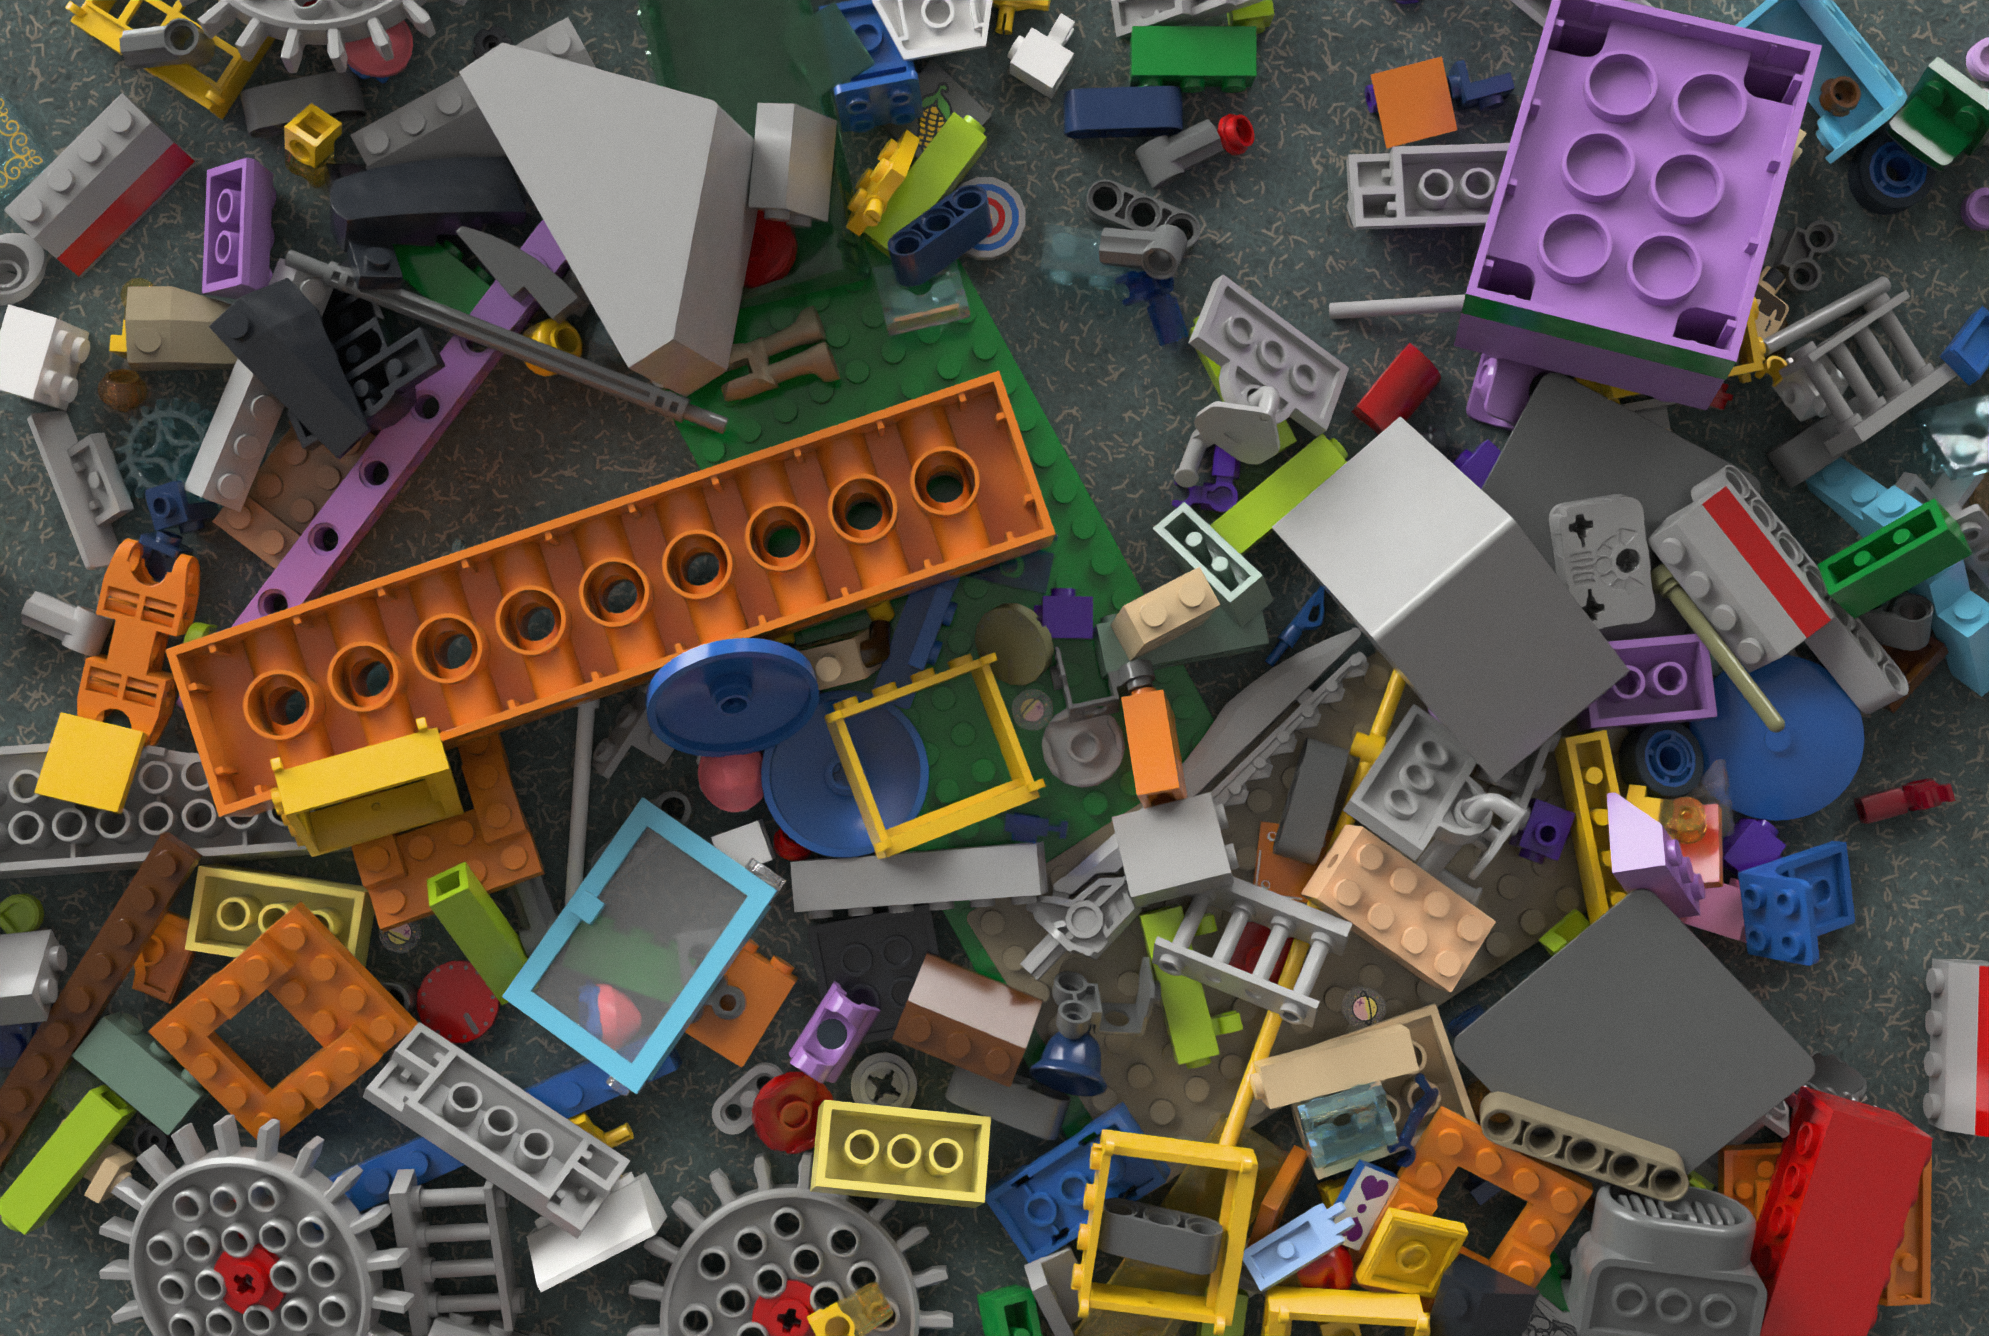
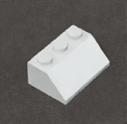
M632 1172L622 1175L596 1216H593L578 1239L543 1216L534 1221L537 1227L527 1236L536 1283L540 1292L656 1235L668 1216L646 1172L635 1178Z

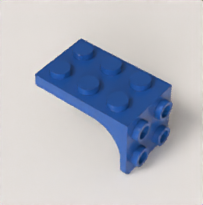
M850 0L819 6L842 131L862 133L873 129L874 126L890 123L904 125L911 123L916 118L924 117L917 72H915L913 60H903L872 1Z
M1831 841L1738 872L1747 951L1750 955L1810 966L1819 961L1817 936L1855 923L1846 842Z

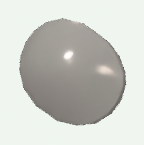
M23 233L0 235V306L12 305L27 298L41 283L45 275L47 265L46 252L29 235ZM7 271L16 272L17 275H16V274H13V273H9V272H7Z

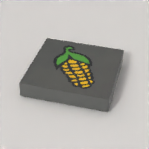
M932 59L918 74L924 117L916 118L911 123L904 125L890 123L880 126L896 141L899 140L906 129L920 138L914 154V158L917 160L953 112L961 118L969 115L983 127L992 120V116Z

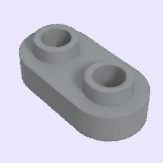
M767 1062L756 1064L714 1103L712 1119L715 1126L720 1131L731 1135L739 1134L753 1124L751 1117L753 1102L761 1090L758 1086V1079L762 1076H767L772 1080L774 1077L784 1074L778 1066ZM730 1104H737L742 1110L741 1116L738 1118L730 1117L727 1113V1107Z

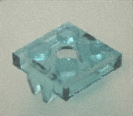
M956 260L928 280L933 286L928 293L923 295H913L912 292L908 291V286H903L896 281L892 263L873 268L889 336L971 317Z
M1989 394L1917 411L1915 424L1924 437V460H1932L1931 471L1933 474L1945 471L1950 481L1989 472ZM1969 424H1978L1987 430L1988 435L1983 439L1977 440L1972 436L1964 435L1962 429Z
M1380 1080L1368 1084H1358L1349 1090L1328 1097L1314 1098L1306 1104L1297 1106L1307 1153L1313 1168L1319 1169L1327 1166L1328 1163L1387 1144L1390 1146L1399 1143L1396 1135L1397 1130L1387 1105L1386 1093ZM1354 1113L1350 1123L1342 1126L1334 1125L1333 1121L1339 1115Z

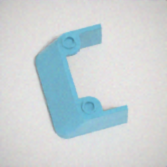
M1765 0L1735 25L1822 45L1807 101L1820 116L1817 120L1819 130L1816 131V135L1821 144L1826 149L1832 151L1825 157L1830 164L1887 122L1904 105L1908 98L1898 80L1833 0ZM1847 76L1855 80L1859 85L1861 97L1857 107L1854 110H1850L1847 116L1835 117L1832 113L1822 108L1819 101V96L1822 94L1820 88L1828 79Z

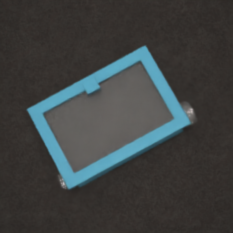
M642 797L502 997L608 1073L610 1076L606 1084L626 1097L630 1091L640 1094L648 1081L653 1079L771 908V903L786 880L753 857L743 867Z

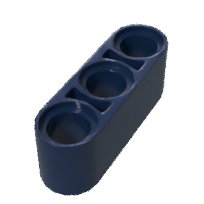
M1179 87L1082 88L1069 90L1063 94L1064 135L1068 138L1173 136L1183 131L1182 89Z
M966 185L956 189L889 239V254L895 279L899 284L913 287L925 283L992 232L993 225L987 193L982 187Z

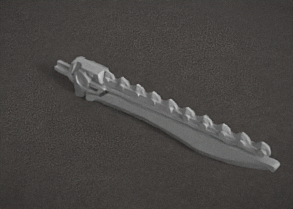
M1352 628V630L1333 636L1295 654L1270 669L1231 699L1182 764L1188 798L1200 795L1297 701L1300 706L1211 791L1215 805L1223 803V806L1227 807L1245 804L1249 794L1246 783L1270 777L1273 769L1270 757L1294 752L1298 741L1295 739L1294 732L1318 726L1322 715L1319 714L1318 706L1342 700L1345 692L1342 684L1344 679L1366 675L1369 663H1367L1365 655L1359 651L1353 654L1314 693L1309 689L1359 641L1361 636L1360 629ZM1113 834L1065 877L1054 883L1052 897L1041 895L1037 898L1036 903L1026 905V910L1032 913L1034 919L1048 932L1045 938L1020 963L1037 981L1066 951L1070 954L1077 953L1092 960H1097L1142 912L1141 908L1148 907V905L1135 908L1130 897L1126 876L1099 878L1073 900L1069 899L1070 896H1074L1096 876L1118 874L1123 869L1116 834Z

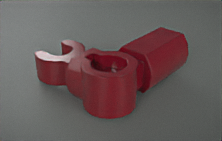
M1925 778L1901 785L1902 790L1901 788L1893 787L1854 798L1858 818L1861 823L1865 824L1908 813V810H1926L1940 806L1942 802L1956 801L1951 784L1939 785L1934 781V778Z

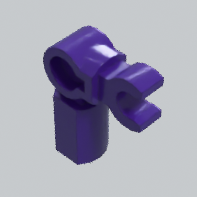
M1215 444L1211 477L1216 478V483L1204 482L1203 486L1194 485L1193 487H1188L1189 497L1184 501L1172 500V507L1177 508L1185 502L1190 507L1201 505V510L1214 511L1223 515L1238 503V492L1233 486V480H1239L1241 461L1235 459ZM1174 481L1175 486L1182 487Z

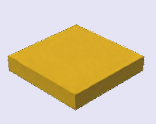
M61 712L34 793L122 815L147 734L142 731Z
M1388 1207L1355 1273L1359 1284L1407 1294H1419V1296L1434 1299L1443 1273L1455 1260L1469 1232L1465 1224L1461 1222Z

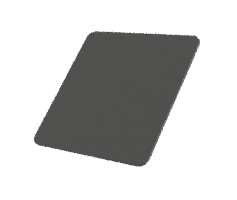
M1553 372L1546 374L1540 379L1481 490L1517 522L1556 573L1549 525V514L1554 506L1560 503L1612 494L1633 497L1642 504L1644 510V526L1647 540L1668 516L1693 503L1691 490L1694 486L1723 467L1734 465L1624 406L1608 400L1607 397L1561 373ZM1736 467L1760 495L1761 486L1758 479ZM1576 517L1575 523L1569 524V530L1576 532V527L1582 525L1583 520ZM1648 545L1651 572L1663 562ZM1624 549L1618 554L1616 565L1621 572H1626L1632 567L1635 561L1634 550ZM1630 554H1631V560H1630L1629 564L1627 565V563H1628V561H1629V556H1630ZM1654 594L1655 612L1650 619L1639 623L1603 627V629L1598 630L1610 642L1683 635L1688 623L1669 598L1664 599L1660 594ZM1586 599V605L1582 607L1586 614L1588 608L1594 607V602Z
M1643 888L1633 890L1460 1032L1454 1040L1456 1056L1491 1092H1506L1670 1148L1678 1152L1682 1157L1687 1175L1808 1082L1815 1073L1814 1060L1654 892ZM1539 1127L1531 1133L1542 1137L1548 1135L1552 1130L1546 1127ZM1582 1141L1575 1144L1573 1148L1584 1151L1591 1148L1593 1144ZM1621 1156L1615 1160V1163L1626 1165L1635 1158ZM1565 1168L1592 1183L1593 1193L1591 1196L1595 1200L1599 1189L1609 1183ZM1665 1170L1660 1172L1657 1177L1668 1179L1673 1177L1676 1172Z

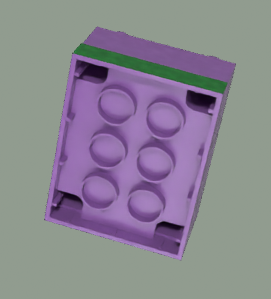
M1552 0L1465 294L1454 346L1484 353L1494 359H1507L1652 396L1659 401L1675 402L1707 410L1722 383L1727 379L1737 362L1822 45L1624 0Z

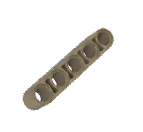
M1492 1092L1485 1096L1480 1103L1482 1132L1489 1141L1661 1201H1677L1684 1197L1688 1191L1689 1181L1682 1157L1678 1152L1670 1148L1506 1092ZM1496 1113H1505L1510 1116L1507 1121L1501 1123L1490 1119ZM1539 1127H1546L1552 1130L1548 1135L1542 1137L1531 1133ZM1582 1141L1593 1144L1591 1148L1584 1151L1573 1148L1575 1144ZM1621 1156L1635 1158L1626 1165L1615 1163V1160ZM1665 1170L1676 1172L1673 1177L1668 1179L1657 1177L1660 1172Z

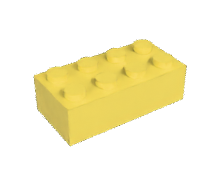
M218 863L198 866L185 950L237 957L270 926L301 901L366 968L375 912L369 892L363 886Z
M824 1100L818 1107L810 1192L976 1208L985 1203L991 1117Z

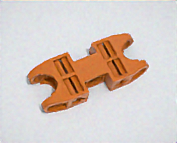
M127 538L116 549L107 568L96 610L97 615L116 620L108 655L99 654L86 658L77 696V716L105 722L106 716H109L114 709H118L129 718L131 729L147 734L144 747L148 745L156 746L171 718L178 691L173 673L161 670L166 652L165 649L169 635L176 637L184 635L193 624L200 594V565L196 557L181 554L177 558L172 572H167L165 578L160 583L152 580L154 578L149 574L145 566V559L142 558L143 545L136 540Z

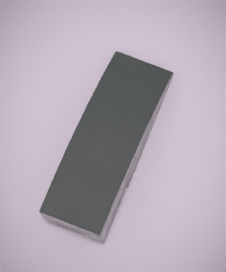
M464 226L456 231L506 292L519 303L531 294L558 324H561L585 303L565 281L536 258L516 246L490 234Z

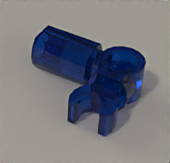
M1130 271L1115 279L1116 285L1123 283L1130 292V296L1122 300L1123 305L1131 306L1143 300L1149 301L1150 306L1147 307V311L1160 346L1189 336L1176 297L1172 298L1170 295L1174 288L1173 276L1160 280L1151 277L1145 271Z

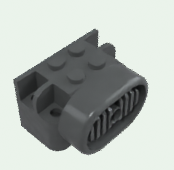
M1611 1183L1603 1185L1596 1196L1591 1230L1586 1232L1580 1238L1577 1247L1571 1250L1572 1278L1571 1280L1561 1279L1560 1284L1578 1335L1760 1336L1767 1301V1290L1750 1261L1756 1231V1220L1753 1214L1744 1205L1728 1196L1689 1186L1684 1197L1677 1201L1666 1202Z

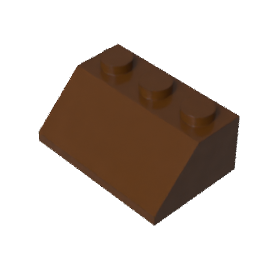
M927 952L892 1040L1010 1088L1026 1050L1043 999Z

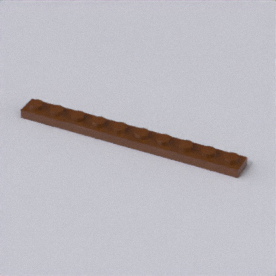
M170 832L161 834L53 1004L47 1021L41 1023L0 1088V1174L73 1061L74 1057H72V1054L96 1025L203 856Z

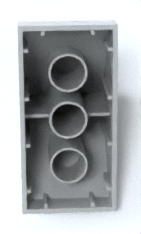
M503 42L459 71L628 368L684 397H687L726 372L758 210L748 207L754 138L713 100Z
M1402 417L1394 421L1272 526L1277 536L1494 784H1497L1623 679L1630 671L1517 522Z

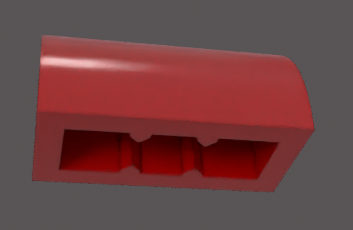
M1409 343L1351 412L1379 435L1399 417L1407 421L1441 381V375L1434 364L1414 345Z

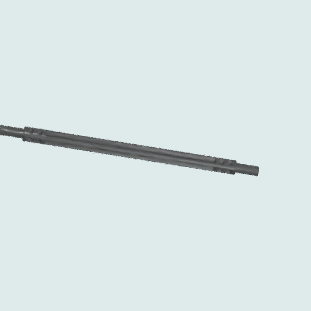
M289 250L285 258V266L322 279L325 286L336 288L338 291L349 293L359 299L367 300L637 404L652 412L655 411L665 417L673 418L678 422L682 423L685 419L721 434L726 429L729 418L690 404L691 399L678 396L671 391H665L658 386H652L404 289H357L352 269L334 261L327 264L294 250Z

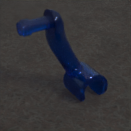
M1421 1073L1417 1074L1414 1079L1425 1095L1413 1106L1400 1137L1391 1140L1387 1146L1389 1153L1395 1152L1401 1146L1406 1147V1155L1397 1162V1165L1400 1167H1408L1414 1162L1416 1152L1411 1145V1141L1424 1115L1439 1095L1438 1089H1432L1425 1076Z

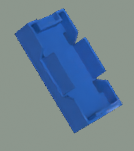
M1124 1102L1097 1117L1080 1132L1040 1156L1029 1165H1022L992 1184L986 1191L985 1201L1028 1263L1046 1257L1078 1237L1080 1223L1087 1224L1089 1210L1083 1209L1086 1183L1094 1184L1096 1171L1089 1167L1090 1153L1093 1143L1100 1144L1102 1129L1145 1135ZM1093 1132L1098 1135L1086 1144L1082 1140ZM1113 1154L1110 1161L1105 1199L1113 1197L1123 1198L1127 1189L1135 1185L1136 1188L1124 1199L1136 1201L1167 1182L1171 1170L1166 1163L1160 1160ZM1027 1174L1030 1179L1018 1186L1015 1181ZM1068 1227L1069 1230L1054 1238V1234L1057 1235L1062 1229Z

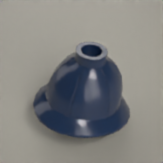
M1092 1025L1078 1039H1069L1060 1032L1055 1033L1048 1041L1041 1060L1029 1069L1033 1078L1051 1089L1070 1095L1097 1096L1107 1090V1084L1100 1075L1101 1051L1098 1042L1090 1034Z

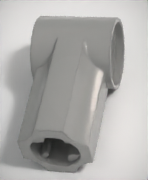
M37 591L34 592L30 599L26 600L21 612V624L62 641L61 644L91 657L100 654L115 620L97 615L96 610L80 605L76 607Z

